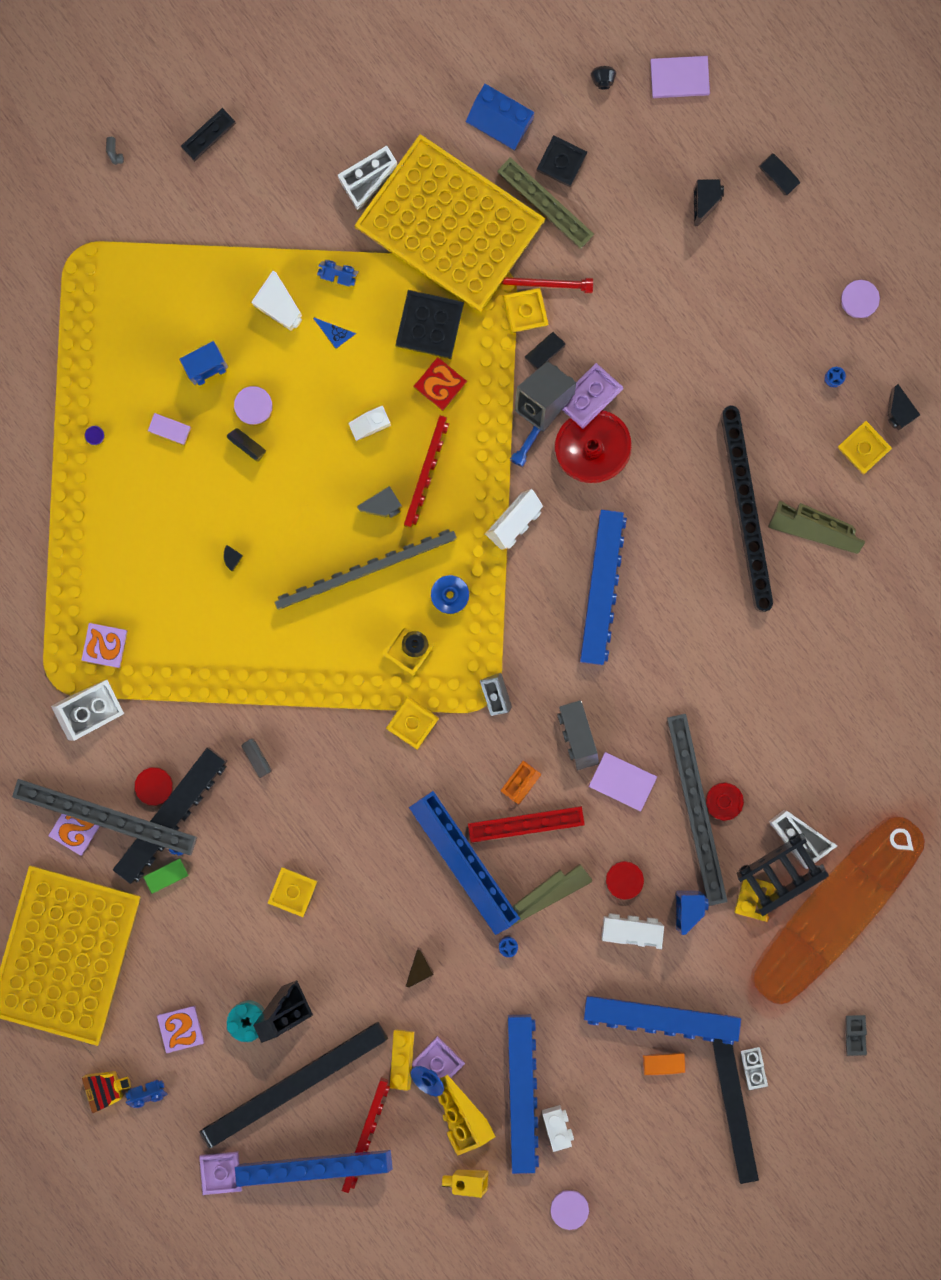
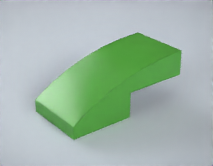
M178 859L143 878L151 894L189 875L181 859Z

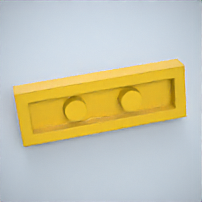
M396 1029L393 1032L390 1088L406 1091L411 1089L410 1072L412 1070L414 1031Z

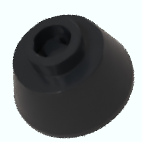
M599 66L592 70L591 78L599 89L606 90L613 85L616 77V71L613 67Z
M418 631L407 633L402 640L403 651L410 657L422 656L428 649L426 636Z

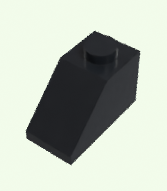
M899 384L891 389L887 414L889 417L888 422L894 429L897 428L898 431L920 416V413Z

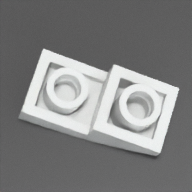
M760 1047L741 1051L748 1089L754 1090L768 1087Z

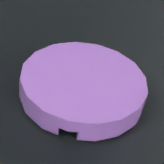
M853 281L843 290L841 304L844 311L851 317L866 318L873 314L879 306V292L869 281Z
M250 386L242 389L234 401V409L237 416L249 425L265 422L272 412L271 397L260 387Z
M564 1190L558 1193L552 1200L551 1216L559 1227L567 1230L577 1229L587 1220L589 1214L588 1202L578 1191Z

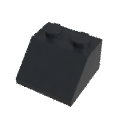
M720 179L696 181L693 189L694 226H699L717 207L719 201H722L724 185H721Z

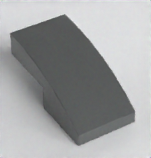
M866 1015L846 1016V1056H866Z

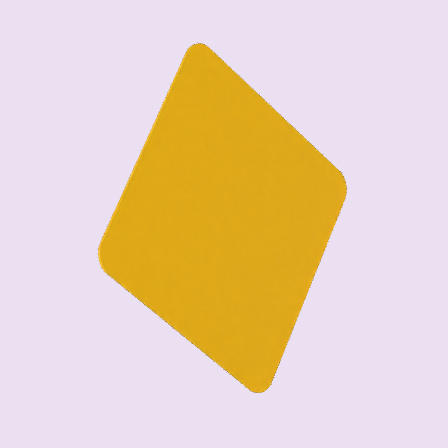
M107 241L90 242L77 248L65 262L61 277L43 665L50 682L59 691L72 696L104 680H108L117 699L397 711L408 696L430 712L471 713L487 706L480 680L498 673L502 674L507 548L501 550L485 533L509 507L516 332L511 333L503 295L516 293L517 286L503 285L501 282L481 312H478L464 302L452 359L395 347L408 290L461 302L464 301L393 253ZM331 260L336 262L338 266L348 265L354 267L355 271H359L356 277H353L356 279L355 285L348 287L338 284V276L336 275L334 282L320 279V276H317L318 269H322V267H319V264L322 261ZM272 271L277 273L301 312L302 316L300 318L302 321L292 331L254 307L251 303ZM510 272L506 275V277L513 278ZM313 318L320 319L356 334L338 348H335ZM214 341L228 368L225 369L226 372L222 375L217 373L205 379L203 385H194L179 359ZM437 357L467 380V383L444 411L413 387ZM250 386L260 387L270 395L273 407L270 417L265 422L249 425L237 416L234 409V401L237 394L244 388ZM383 405L391 426L356 441L348 423L364 413ZM154 413L191 427L185 445L148 432ZM439 415L447 417L449 427L447 433L442 434L440 440L443 441L441 452H436L434 458L437 459L435 470L430 471L429 477L432 479L429 488H425L423 495L426 496L422 507L419 506L417 514H420L417 525H413L411 529L405 527L404 522ZM91 426H98L104 431V440L99 445H91L85 439V432ZM238 428L263 447L266 453L259 462H256L228 440L227 435ZM389 486L402 505V508L399 509L401 512L392 518L390 516L381 517L360 512L357 508L358 505ZM305 501L315 506L316 509L314 510L306 505L300 517L298 518L296 524L291 530L293 534L291 535L287 533ZM449 529L450 532L454 531L457 540L278 610L275 605V601H278V597L288 593L290 596L296 593V589L304 586L308 589L314 586V582L321 579L325 581L331 580V576L336 573L342 572L346 574L350 572L349 569L357 565H360V567L368 565L367 561L378 558V560L386 558L385 554L396 551V553L404 551L403 547L409 544L419 545L422 539L430 536L432 539L439 537L438 533ZM226 545L243 555L233 572L226 566L224 561ZM447 575L461 578L469 589L468 603L461 611L454 614L439 611L431 600V589L434 583L439 578ZM451 591L447 592V598H453L454 593ZM403 622L415 631L423 633L428 640L435 644L414 676L382 655V652ZM89 623L128 630L120 668L81 661Z

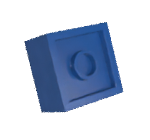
M214 341L179 359L189 379L194 385L198 384L199 386L205 383V379L217 373L220 375L226 372L225 369L228 368Z

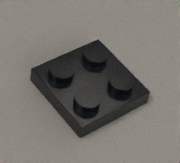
M553 135L536 171L571 187L588 152Z

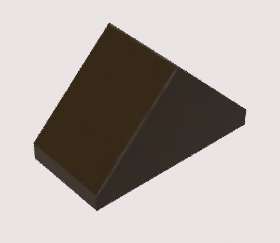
M417 948L406 987H411L434 975L421 948Z

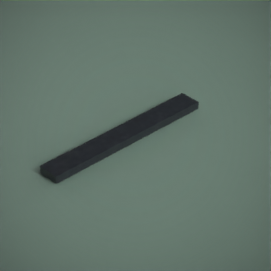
M714 1038V1042H712L739 1183L759 1181L733 1045L722 1043V1039Z

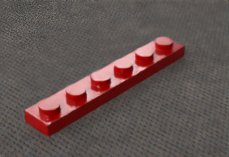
M439 415L404 522L405 527L412 529L413 525H417L420 515L417 514L419 506L422 507L426 496L423 495L425 488H429L432 479L429 477L431 470H435L437 459L434 458L436 452H441L443 441L440 440L442 434H446L449 427L447 417Z
M582 806L473 822L468 823L472 843L584 826L585 823Z
M381 1077L354 1153L367 1152L371 1143L368 1140L369 1134H374L377 1126V1123L374 1122L376 1114L380 1116L384 1104H381L382 1097H387L390 1086L387 1085L388 1079ZM355 1176L346 1177L341 1191L349 1193L350 1188H355L358 1178Z

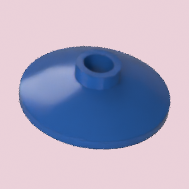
M453 575L443 576L434 583L431 589V600L439 611L454 614L461 611L468 603L469 589L461 578ZM449 591L454 593L451 599L446 596Z
M422 1066L412 1068L410 1072L411 1078L420 1090L431 1096H440L444 1092L443 1083L436 1072Z

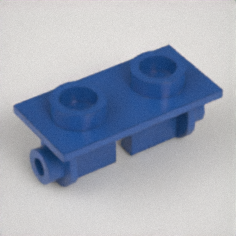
M325 260V262L322 261L319 264V267H322V269H318L317 276H320V279L334 282L336 275L338 276V284L350 287L355 285L356 279L353 277H356L359 271H355L352 266L343 265L342 267L336 265L334 261Z
M155 1080L145 1084L147 1090L145 1092L142 1085L129 1089L125 1093L127 1100H129L126 1103L130 1107L139 1108L144 1106L146 1102L162 1100L164 1096L168 1095L162 1089L165 1087L163 1080Z

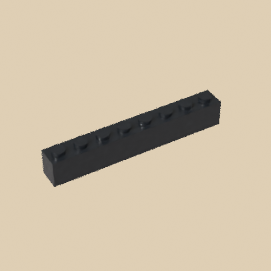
M207 747L150 822L179 830V823L182 820L185 822L192 812L189 810L192 806H197L204 798L201 796L205 790L209 791L215 784L213 779L216 775L221 776L225 771L227 760L210 747ZM137 838L113 868V871L130 884L134 883V881L138 883L144 875L142 872L146 866L150 867L156 860L155 854L158 850L162 852L165 847Z

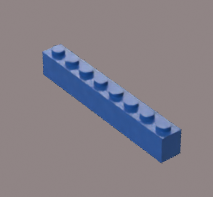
M600 510L580 657L581 663L604 665V662H608L609 650H606V644L610 643L612 633L608 629L609 624H613L614 612H611V606L615 605L617 596L613 591L614 586H618L619 575L616 574V569L620 567L622 558L618 554L619 548H623L624 537L621 536V531L626 528L627 518L623 517V512Z
M434 791L411 805L409 809L494 934H499L517 922L520 917Z
M588 995L584 1013V1020H587V1024L599 1025V1022L607 1023L606 1026L611 1028H618V1025L626 1026L627 1030L637 1031V1028H644L647 1033L656 1034L658 1030L664 1031V1035L676 1036V1033L684 1034V1038L689 1039L701 1036L704 1041L714 1042L715 1038L722 1039V1043L734 1044V1041L739 1042L741 1018L737 1016Z
M531 1014L508 1015L512 1174L535 1173V1167H539V1155H535V1148H538V1136H534V1128H538V1116L534 1117V1109H537V1097H533V1089H537V1078H533V1070L537 1068L536 1058H532V1051H536V1039H532V1031H536L535 1019H531Z
M391 1150L243 1163L235 1167L236 1187L381 1174L393 1170Z

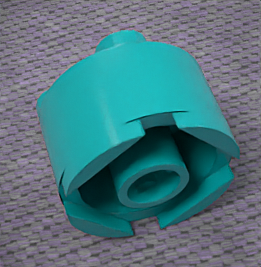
M252 1000L236 1004L227 1017V1030L231 1036L241 1042H252L259 1038L253 1025L264 1011L263 1006ZM247 1017L250 1018L248 1025L244 1024L245 1021L243 1020Z

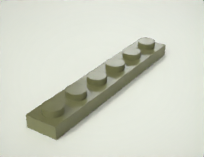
M511 157L497 171L503 179L580 249L594 236L593 232Z

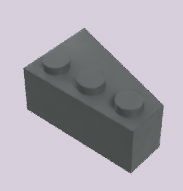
M582 701L560 706V713L557 714L560 725L564 724L565 731H562L565 743L569 742L570 749H568L570 759L574 760L577 771L598 765V753Z

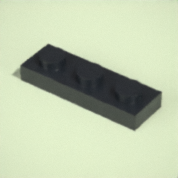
M222 107L185 141L181 148L195 162L230 130L236 122Z

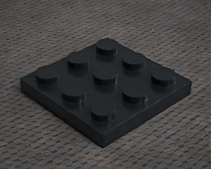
M408 290L395 347L452 359L464 302Z

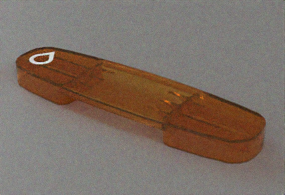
M887 817L850 849L849 854L829 873V877L816 887L784 928H781L776 933L752 969L751 978L753 985L765 998L776 1004L790 1002L815 981L850 946L897 890L924 850L925 840L920 829L904 817Z

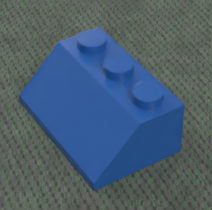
M484 84L473 103L466 123L515 151L534 119V111Z
M676 891V930L681 935H686L705 916V910H708L709 902L700 891Z

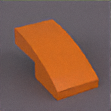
M684 1053L643 1055L644 1075L685 1073Z

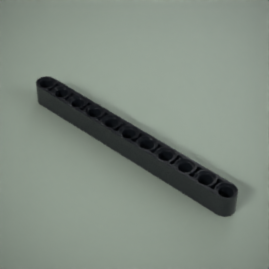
M730 405L721 413L722 429L753 604L757 611L766 612L773 606V597L740 412L737 407ZM726 411H732L735 414V418L733 420L727 419ZM729 430H736L738 432V438H731L729 436ZM734 448L740 449L741 457H734L732 450ZM736 467H742L744 469V476H738L736 474ZM740 486L748 488L747 495L739 493ZM744 504H748L751 507L750 514H745L742 511ZM747 523L754 525L755 530L753 533L746 531L745 526ZM750 542H755L758 545L756 552H752L749 549ZM753 561H759L761 563V569L759 571L753 569ZM758 579L763 580L765 583L763 590H759L755 585ZM761 598H764L768 601V606L766 609H763L759 606V600Z
M376 1022L199 1131L200 1135L209 1149L376 1048L389 1038L380 1023Z

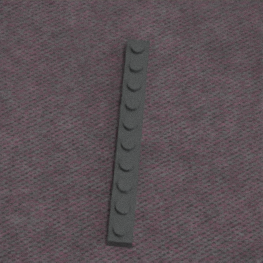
M449 529L438 533L439 537L437 538L427 537L422 539L419 545L409 544L403 547L404 551L399 553L392 551L385 554L386 558L378 560V558L367 561L368 565L360 567V565L351 567L349 569L350 572L346 574L342 572L336 573L331 576V580L325 581L321 579L314 582L313 587L307 589L304 586L296 589V593L290 596L288 593L278 597V601H275V605L278 610L457 540L454 531L450 532Z
M686 714L667 717L706 898L708 899L709 906L726 903L728 901Z
M21 779L17 780L12 795L13 798L191 856L197 841L196 836Z

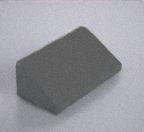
M498 673L481 679L480 684L490 715L508 713L512 705L502 674Z
M249 739L241 745L259 778L272 772L255 739Z

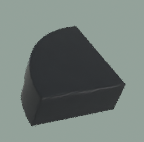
M226 545L224 561L226 566L233 572L243 555Z

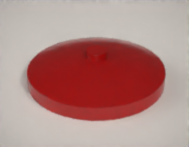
M604 410L583 429L569 418L561 426L555 440V454L560 467L571 478L585 483H599L615 477L628 463L632 451L631 436L625 423L616 415Z

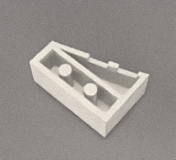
M388 146L383 147L338 174L341 185L358 213L385 183L397 166V161Z
M783 810L769 821L784 843L788 842L789 838L793 835L803 833L807 840L803 846L814 863L837 847L836 844L788 811ZM796 849L791 851L802 867L808 869Z
M609 913L603 919L601 939L606 942L635 944L642 947L654 946L656 949H662L664 925L658 922L657 918H647V921L639 920L638 916L628 915L626 919L620 918V914Z

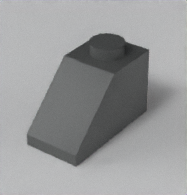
M389 486L358 505L357 508L360 512L381 517L390 516L392 518L401 512L399 509L402 508V505Z

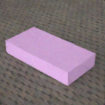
M154 413L148 432L185 445L191 427Z

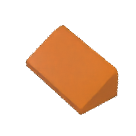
M522 761L500 791L519 805L540 778L541 773L525 761Z

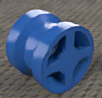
M836 366L827 371L824 379L829 387L835 388L845 381L846 374L841 367Z
M505 937L499 943V951L504 957H513L518 951V944L514 938Z

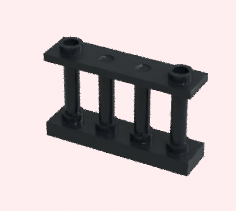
M803 833L793 835L789 838L788 842L752 864L742 866L739 872L736 873L740 882L745 879L748 881L760 899L757 907L762 916L829 877L824 865H815L804 848L803 844L807 840ZM795 849L809 868V872L803 876H799L786 854ZM780 859L793 879L792 883L787 886L781 884L770 867V864ZM762 869L776 889L775 893L770 896L764 893L753 874Z

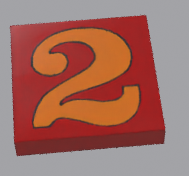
M437 357L413 387L444 411L467 383V380Z

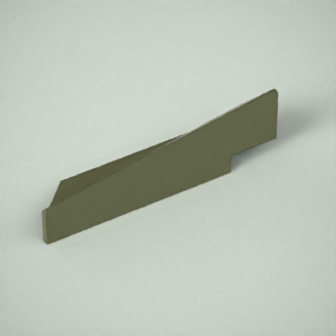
M779 501L769 523V528L856 554L861 551L865 544L864 540L856 537V529L852 525L802 503L798 505L796 510Z
M581 864L577 865L566 875L561 870H558L512 906L520 917L513 925L592 883L591 877Z

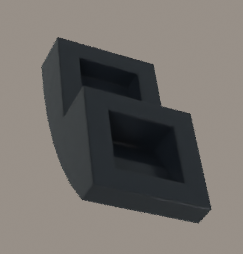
M774 153L758 166L784 195H788L801 183Z

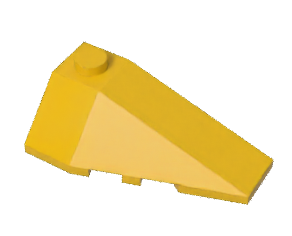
M448 1075L439 1078L443 1083L444 1092L438 1096V1100L443 1105L445 1114L442 1116L444 1121H447L449 1127L447 1135L457 1156L481 1147L495 1138L487 1119Z

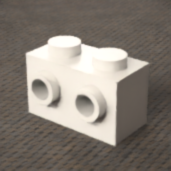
M560 1105L542 1110L553 1152L572 1147L571 1141L574 1140L572 1130H567L565 1122L569 1120L566 1110L562 1111Z

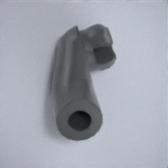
M107 137V155L113 164H122L124 156L121 153H116V139L114 137Z

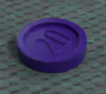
M91 426L85 432V439L91 445H99L104 440V431L98 426Z

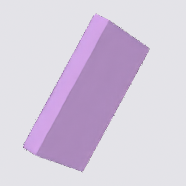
M708 56L657 58L650 60L652 98L706 96L710 94Z
M595 363L576 382L575 395L562 411L583 429L623 390V386Z
M605 752L588 787L641 811L657 776Z

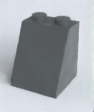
M547 361L517 386L515 411L544 432L575 395L576 382L572 377L560 371L557 366Z

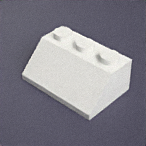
M532 489L522 492L485 533L501 550L510 549L516 542V536L519 533L522 535L529 528L527 524L531 520H536L541 514L540 509L543 505Z

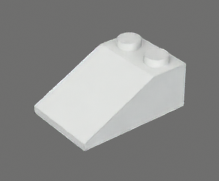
M108 680L82 690L51 706L67 739L71 741L77 740L124 714Z

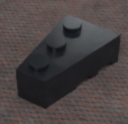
M297 980L282 986L253 1026L261 1043L280 1036L313 1016Z

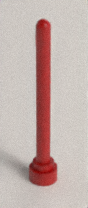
M505 277L502 281L503 285L581 289L584 293L593 292V278H585V280L581 279V281Z

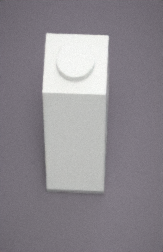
M272 271L251 303L254 307L292 331L293 328H297L302 321L300 317L302 315L277 273Z

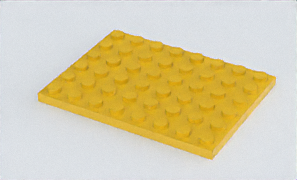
M419 134L354 226L472 308L481 312L545 222V218Z
M30 865L0 966V1019L99 1046L141 896Z

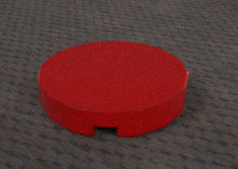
M150 767L143 770L137 776L134 789L137 797L143 803L159 805L164 803L173 792V781L165 770Z
M726 782L717 783L712 786L705 798L709 814L715 819L722 821L732 820L738 816L744 805L741 791L735 785Z
M617 862L607 872V888L618 899H632L643 888V872L632 862Z

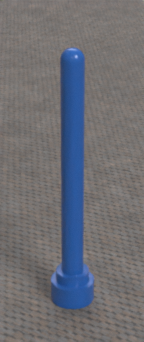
M533 427L521 449L511 456L510 460L514 464L523 467L526 463V454L540 432L537 427Z

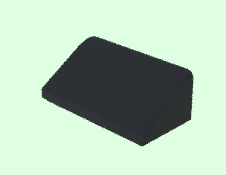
M552 332L531 350L525 358L535 370H538L562 350L566 344Z
M238 428L227 435L228 440L256 462H259L266 453L263 447Z

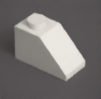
M383 405L364 413L348 423L356 441L391 426Z

